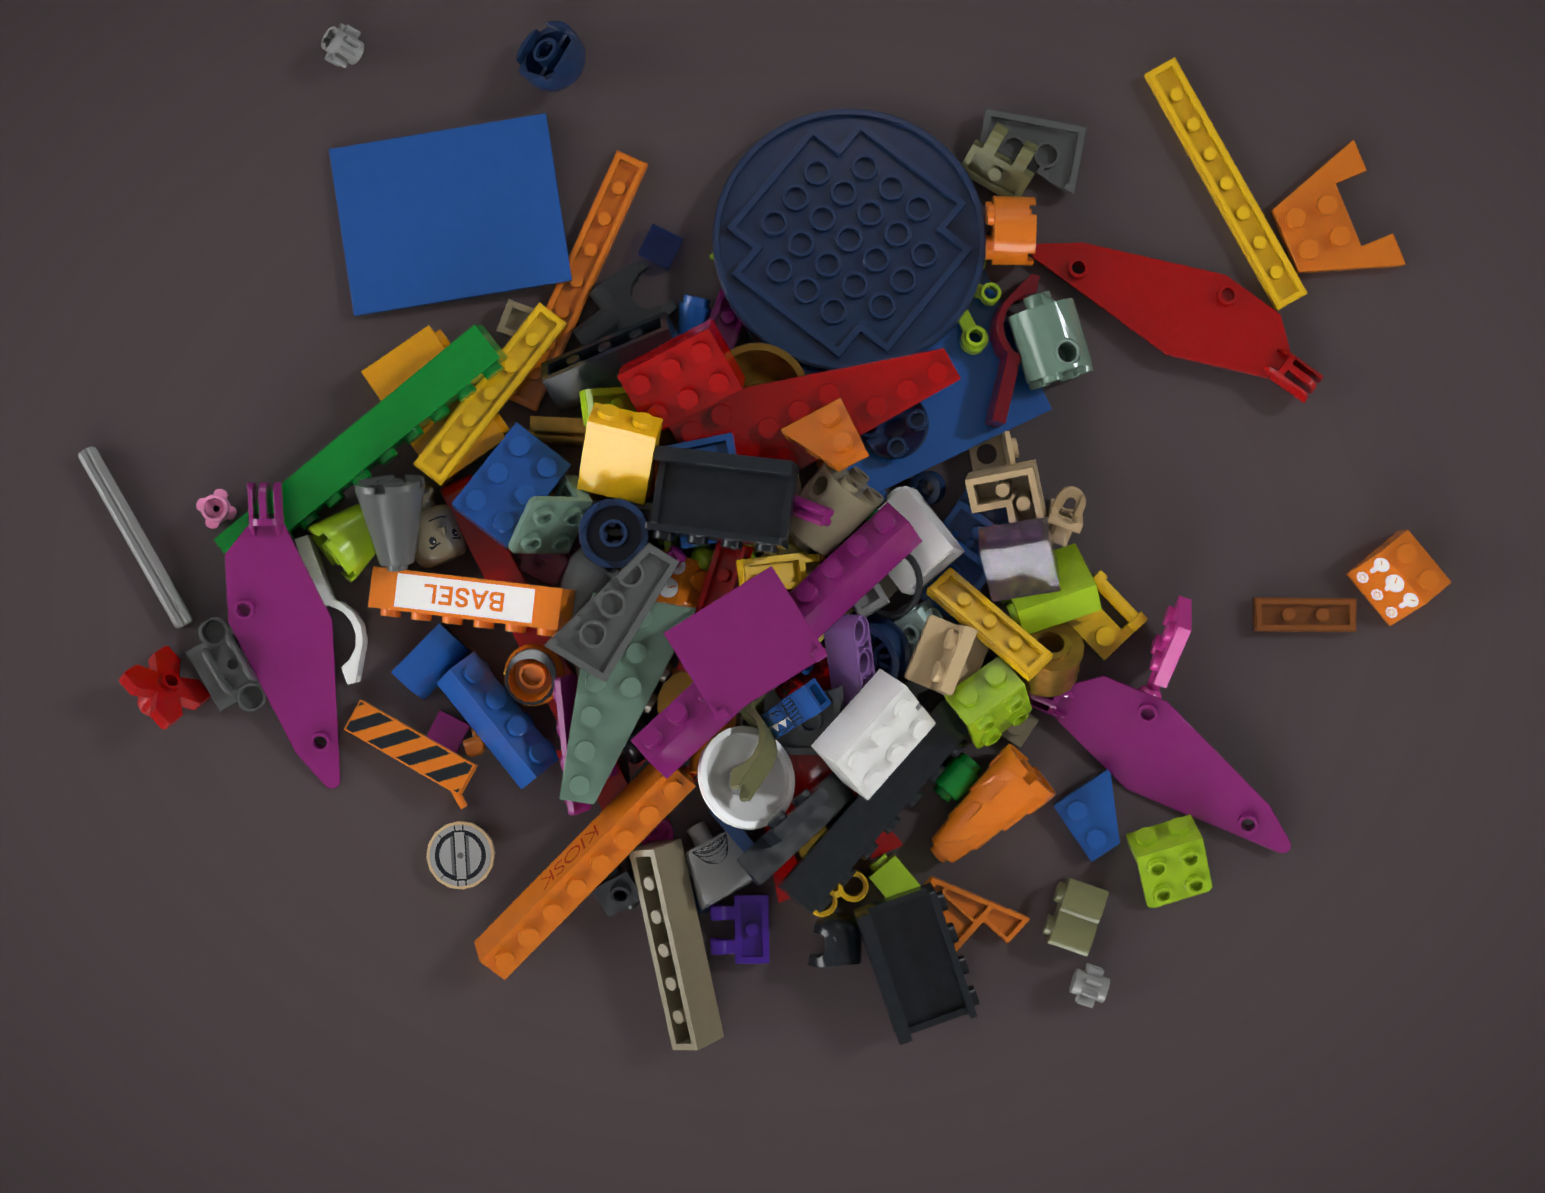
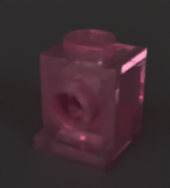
M570 549L568 554L518 553L517 557L523 560L519 569L547 583V587H556L563 578L568 561L572 554L575 553V550Z

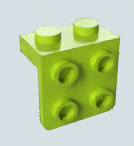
M999 656L956 686L953 695H944L949 705L966 724L972 742L977 749L993 745L1000 739L1005 730L1012 725L1018 726L1029 717V713L1032 710L1025 684Z
M1191 814L1126 834L1128 846L1138 865L1145 901L1149 908H1156L1206 893L1212 889L1203 837Z

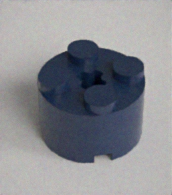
M617 498L599 501L589 507L581 518L579 524L581 547L585 555L595 564L612 569L623 568L650 543L651 532L644 529L645 522H648L644 513L629 501ZM619 524L622 527L620 533L623 535L621 541L614 540L610 543L608 541L610 535L606 532L609 526L616 528Z

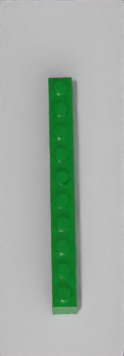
M474 324L282 482L284 524L293 541L295 538L292 535L301 527L306 530L320 520L321 517L318 513L328 506L332 509L340 504L347 497L344 494L346 490L355 483L359 484V480L372 477L370 471L379 463L381 466H385L398 456L396 449L406 442L410 445L418 440L425 433L422 430L424 426L431 421L435 424L445 418L451 412L448 407L457 399L463 402L477 391L474 385L484 377L490 380L502 371L504 367L501 363L508 357L483 325ZM272 491V509H273V513H274L273 491ZM249 511L213 539L224 554H226L249 525Z

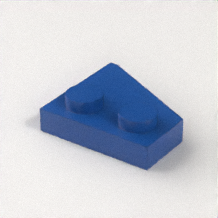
M1108 768L1053 804L1091 862L1120 844L1112 779Z

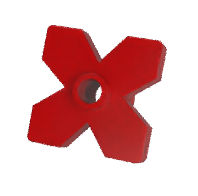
M167 645L156 651L148 659L149 668L136 664L126 670L118 679L119 683L130 695L138 696L137 705L140 711L150 716L162 730L168 729L183 716L182 707L194 711L211 697L207 688L200 680L179 677L181 659Z

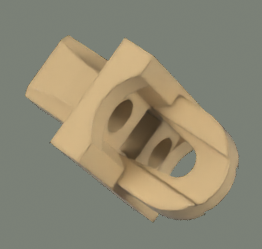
M1074 486L1064 487L1057 493L1055 499L1050 498L1047 505V522H1049L1047 540L1066 547L1072 531L1080 534L1083 527V511L1086 506V498L1079 488ZM1072 497L1076 500L1073 509L1062 507L1068 498Z

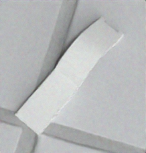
M311 535L297 538L295 542L300 556L325 606H331L342 611L352 622L356 633L355 649L350 660L341 668L347 685L360 682L368 645L366 625L358 611L347 603L336 599L318 547Z

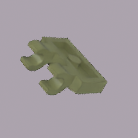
M997 122L985 144L977 139L974 141L961 165L970 179L999 196H1022L1035 174L1028 170L1027 166L1039 146L1026 140L1015 161L997 152L1009 128Z

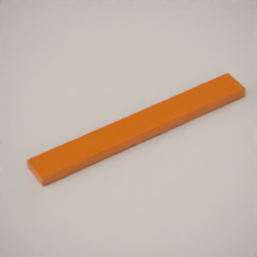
M616 151L569 255L572 281L556 284L546 308L567 324L509 398L510 401L538 412L547 392L542 382L541 363L564 354L572 337V330L577 326L590 297L589 294L596 284L648 169L647 163L621 151Z

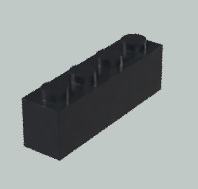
M662 312L541 363L542 382L560 413L568 409H577L581 407L579 391L623 387L617 378L622 365L679 335L667 312Z

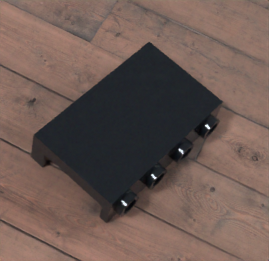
M655 446L654 460L658 461L659 465L650 522H645L644 525L645 530L654 533L653 539L674 542L675 536L687 537V543L708 546L709 540L722 542V548L742 550L743 544L756 546V552L765 554H776L777 549L788 550L799 465L790 460Z
M931 882L853 909L894 1034L900 1045L913 1041L912 1033L966 1014L971 1019L977 1017L974 1006L980 1004L974 986H967L964 977L965 974L969 973L964 955H957L953 944L959 942L955 927L952 922L946 923L943 914L944 911L948 910L942 890L936 892Z

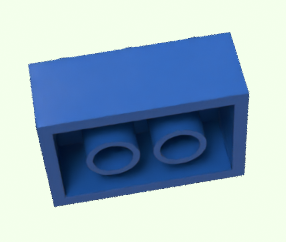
M516 422L452 502V508L507 550L528 500L533 496H550L563 479L564 474L569 472L571 464Z

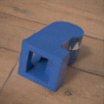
M813 678L784 697L778 704L763 713L761 717L777 739L806 720L821 713L832 703L816 679Z

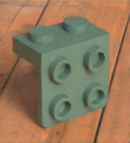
M564 474L555 496H533L528 500L508 544L512 553H569L579 532L581 518L593 503L587 491L577 489V475Z

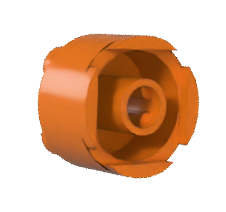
M993 196L992 201H985L984 219L987 225H990V235H986L985 260H990L991 265L1033 266L1034 260L1028 257V254H1035L1037 214H1032V209H1030V205L1036 206L1035 197Z

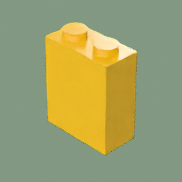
M595 402L587 421L577 489L644 505L652 484L656 462L654 460L655 446L659 445L663 419L645 412L637 413L620 409L612 404Z

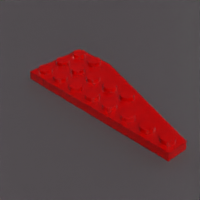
M939 348L743 387L742 390L669 428L678 443L732 432L738 455L790 460L799 465L800 470L818 459L808 454L802 446L794 441L792 443L789 442L782 433V428L841 398L859 436L961 378L945 349Z

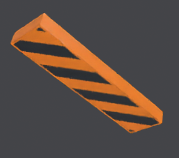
M359 700L344 728L345 731L462 796L478 766L364 700Z

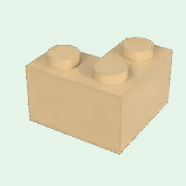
M1036 459L1019 462L1015 465H1003L968 473L965 483L972 513L1006 507L1013 540L1047 534L1049 522H1047V511Z

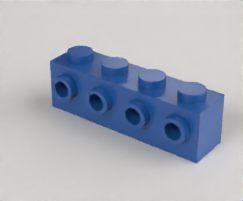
M475 651L452 667L436 683L521 790L559 760L553 744L541 735L534 726L530 715L521 710L508 693L506 686L501 685L492 674L489 664L480 658Z

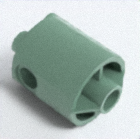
M1050 291L1038 293L1023 299L1026 307L1025 311L1007 318L1017 353L1021 355L1020 363L1030 391L1046 387L1056 381H1060V383L1078 378L1079 375L1094 371L1073 298L1055 301L1052 299Z

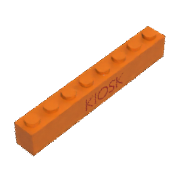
M649 763L474 941L479 961L503 980H506L696 787L687 768L681 765L666 779Z

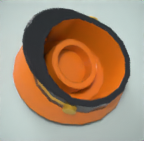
M526 644L521 646L506 661L503 672L505 686L511 697L523 705L539 706L548 703L554 698V679L564 676L562 662L554 651L544 645Z

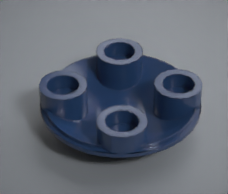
M919 402L862 434V438L867 447L882 458L901 459L908 457L922 446L929 430L927 412Z

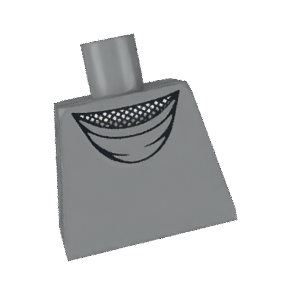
M704 821L686 831L695 848L685 854L690 882L701 910L754 882L737 862V859L744 852L726 831L713 838Z

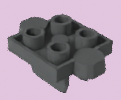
M211 617L202 622L198 628V636L202 643L188 650L186 654L219 711H223L235 703L246 712H253L264 706L267 696L231 626L229 627L219 617Z

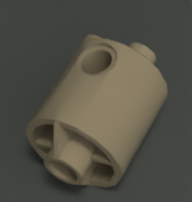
M824 462L797 496L832 508L834 511L830 518L832 523L828 527H821L792 516L790 537L794 544L806 553L812 554L814 551H817L829 557L852 536L884 500L878 491L867 484L870 480L868 475L856 466H853L851 470L845 468L837 472Z

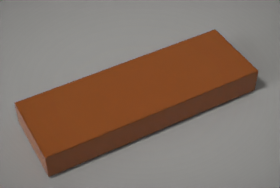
M1252 597V631L1356 632L1357 598Z

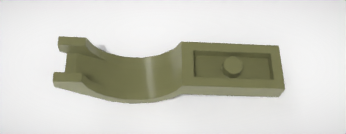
M765 694L740 711V714L749 726L759 729V740L753 754L742 765L731 770L730 787L732 789H740L739 799L741 802H747L752 799L773 768L777 756L776 738L761 717L764 711Z

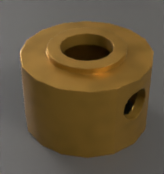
M1066 623L1030 634L1046 649H1051L1057 653H1052V659L1029 682L1012 667L1011 669L1025 684L1027 692L1033 695L1053 697L1060 696L1069 691L1077 680L1080 662L1084 653V643L1080 634Z

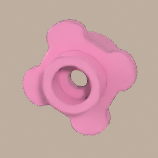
M216 489L213 495L200 498L196 503L197 509L201 511V514L206 519V526L211 529L218 528L221 522L226 519L232 520L237 515L236 508L231 506L227 499V491L223 489ZM216 505L220 508L218 512L214 511Z

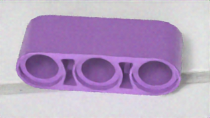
M844 614L824 633L831 688L843 685L844 708L875 675L869 623L863 615Z

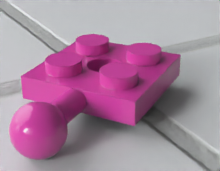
M1178 596L1174 607L1169 605L1166 609L1162 625H1165L1162 635H1155L1150 649V653L1153 656L1149 669L1152 670L1147 684L1138 688L1161 699L1162 696L1159 689L1160 687L1167 688L1191 633L1192 600L1182 596Z

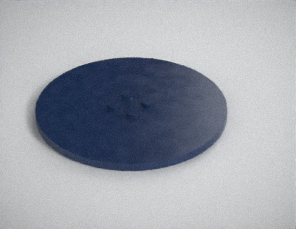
M857 108L830 109L800 116L782 124L755 143L740 159L727 179L718 200L712 235L713 257L721 289L729 306L746 329L761 343L771 344L785 350L800 365L814 370L827 371L928 351L945 338L967 311L978 288L985 262L986 224L980 199L969 175L950 150L934 136L919 126L888 113Z

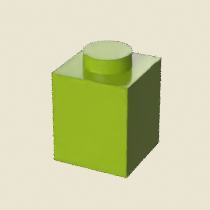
M883 853L869 865L872 871L867 874L868 877L886 898L921 886L894 853L888 857Z

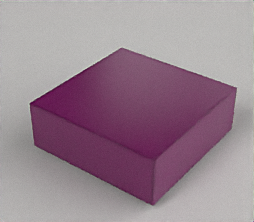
M439 710L427 737L458 753L471 726L467 722L443 710Z

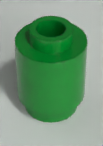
M961 752L957 757H952L944 766L945 770L934 781L936 786L933 788V791L947 803L951 799L958 802L979 779L977 775L982 769L967 754Z

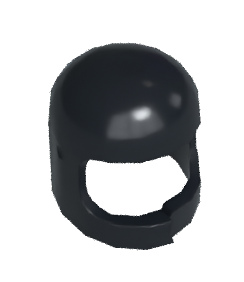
M839 912L819 917L814 924L813 933L824 936L825 952L810 954L808 965L812 967H836L860 964L862 958V936L856 918L850 914Z

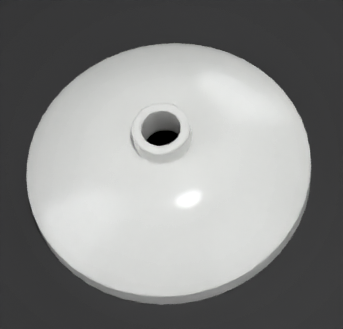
M750 726L728 728L715 735L703 749L698 764L699 788L707 806L723 822L746 830L768 826L767 823L782 810L786 812L792 801L795 789V775L791 760L777 740V756L774 766L752 799L747 802H741L739 799L740 789H732L730 787L731 770L742 765L753 754L758 744L759 729Z

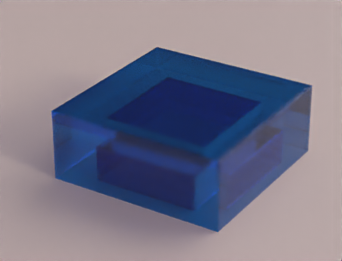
M652 224L638 252V256L669 271L684 240Z

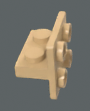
M928 615L904 677L940 694L953 695L956 686L981 669L989 647L976 637L978 630L966 625L953 624L935 615Z

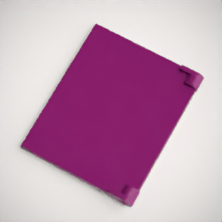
M772 566L664 632L665 637L714 714V719L719 723L828 656L826 649L822 647Z

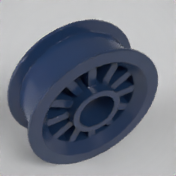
M871 614L866 618L870 629L875 674L881 669L895 679L900 680L905 675L911 660L909 642L903 631L893 621Z

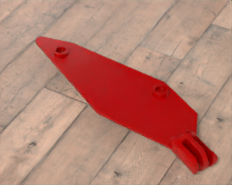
M1084 242L1036 244L1035 254H1031L1037 262L1168 356L1270 379L1304 404L1309 398L1308 393H1313L1317 387L1316 383H1320L1324 378L1321 373L1290 351L1281 314L1225 274ZM1072 266H1080L1083 270V273H1074L1072 270Z

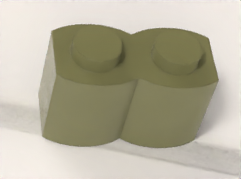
M1070 877L1066 878L1065 883L1059 882L1053 897V901L1058 902L1054 915H1047L1042 933L1047 935L1045 941L1066 950L1088 956L1109 891Z

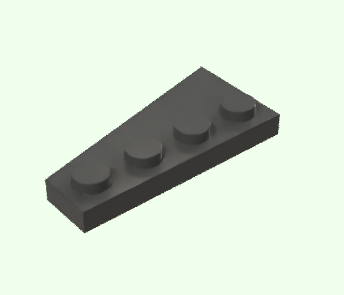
M648 543L544 646L601 681L606 682L673 574L679 561Z

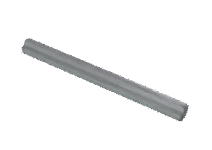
M92 446L85 448L78 453V458L174 627L177 629L185 627L193 621L190 612L98 450Z

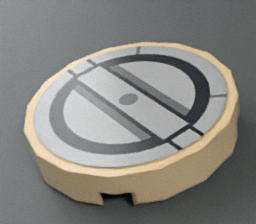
M456 821L446 824L434 833L428 844L426 858L429 870L437 881L449 888L463 890L474 887L487 878L494 866L496 852L492 838L484 829L473 822Z

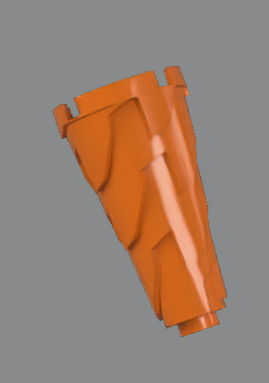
M1008 744L989 763V768L968 789L970 793L948 814L946 822L931 838L933 846L930 847V850L942 863H945L947 860L954 863L971 850L979 849L1001 830H1008L1024 816L1034 813L1055 796V791L1036 766L1032 767L1027 762L1029 759L1012 744Z

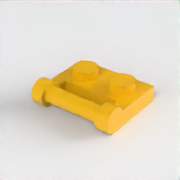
M1100 569L1092 576L1098 591L1128 622L1120 628L1102 609L1067 621L1066 623L1072 626L1080 634L1084 642L1105 661L1148 618L1142 611L1137 612L1106 580L1108 576Z

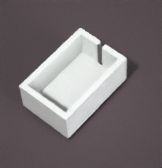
M879 669L811 747L845 785L869 800L927 735L936 722L924 707L918 704L919 701L905 684Z

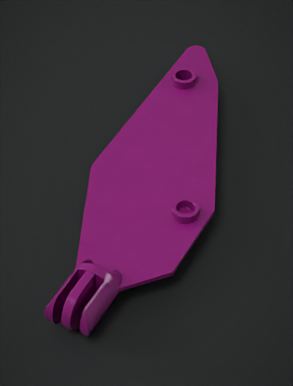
M247 482L249 525L225 554L228 622L296 754L327 788L333 789L341 781L333 620L284 524L282 482H274L273 485L274 513L270 483L260 482L258 493L259 514L257 485L255 482ZM316 737H324L326 739L327 744H318L316 741Z
M1105 675L1076 682L1069 691L1060 696L1042 697L1027 692L1032 708L1053 716L1105 768H1108L1110 773L1127 790L1187 815L1191 814L1194 818L1276 852L1287 853L1291 849V841L1269 803L1168 701ZM1245 819H1250L1253 821V823L1250 825H1246L1242 821Z

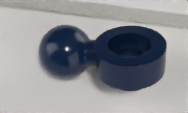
M932 470L916 474L911 479L909 487L918 490L930 507L932 504L941 501L946 492V484L943 477ZM928 482L933 484L934 490L932 493L928 490Z

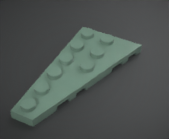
M592 591L591 599H592L598 592H593V591ZM655 601L606 682L580 668L560 800L595 804L674 653L664 632L692 616L696 611L695 607Z

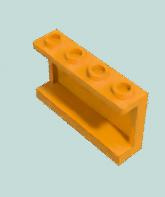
M428 325L362 370L361 373L382 401L451 343L441 329L435 332ZM459 399L448 407L451 412L445 418L435 424L431 421L422 428L425 433L411 444L418 456L461 403ZM499 413L445 480L442 487L454 479L453 476L496 448L506 436L505 433L510 429Z

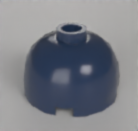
M550 21L545 23L548 28L543 29L541 32L534 29L521 43L516 61L520 64L519 73L529 83L542 91L558 92L571 86L580 77L586 64V52L581 39L568 24L563 21Z

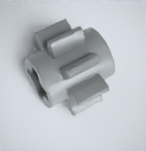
M342 23L339 24L338 28L335 26L330 27L324 34L321 42L322 49L328 52L324 59L337 67L341 66L343 68H346L348 63L350 65L356 64L364 52V43L358 40L361 31L348 24L345 26Z
M1089 963L1086 964L1085 970L1076 968L1070 983L1069 992L1077 995L1075 998L1077 1004L1093 1008L1095 1001L1100 1003L1105 1001L1110 986V978L1103 977L1105 971L1103 968Z

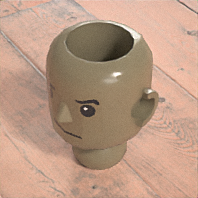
M425 482L415 560L423 568H433L462 556L467 550V543L459 529L453 511L447 504L436 505L434 501L435 491L429 482Z

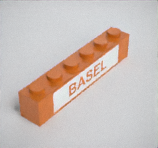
M373 566L368 607L380 608V615L401 618V611L412 612L411 619L432 621V615L443 616L442 623L463 625V619L474 620L473 627L494 629L495 623L506 624L505 631L526 633V627L538 628L537 635L553 637L573 617L576 590L410 570L391 572L387 568Z

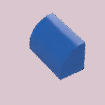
M439 623L391 673L414 694L426 700L438 687L436 683L472 651L444 623Z

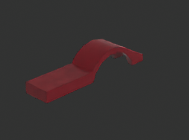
M1032 273L1027 279L1023 280L996 308L990 321L989 339L994 353L1000 361L985 420V425L999 428L1006 423L1021 360V355L1011 348L1005 337L1003 324L1006 312L1013 303L1023 301L1024 298L1036 294L1040 275Z

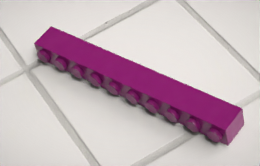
M888 502L789 593L817 639L923 542L910 522ZM693 682L630 741L667 779L742 709L719 723L714 719V714Z

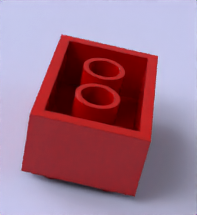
M712 318L621 366L617 375L637 412H645L663 419L661 431L742 390L746 379Z

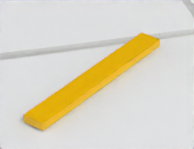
M1174 57L1145 73V80L1274 309L1278 311L1308 294L1176 58Z

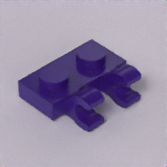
M768 893L734 894L733 905L712 904L710 906L711 920H734V939L710 938L711 955L735 954V964L770 963Z

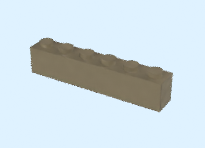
M681 838L654 840L635 848L630 853L635 882L672 1050H700L723 1038L724 1033Z

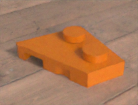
M841 398L781 429L789 442L792 443L794 441L802 446L808 454L816 459L824 460L826 465L837 472L869 456Z

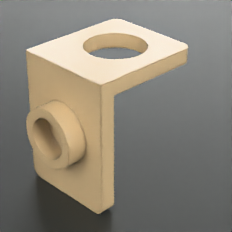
M1004 431L1000 435L969 449L972 471L1016 464L1015 458H1019L1018 444L1016 438H1011L1010 431ZM989 444L995 448L997 455L992 463L983 464L978 460L977 450L981 445Z

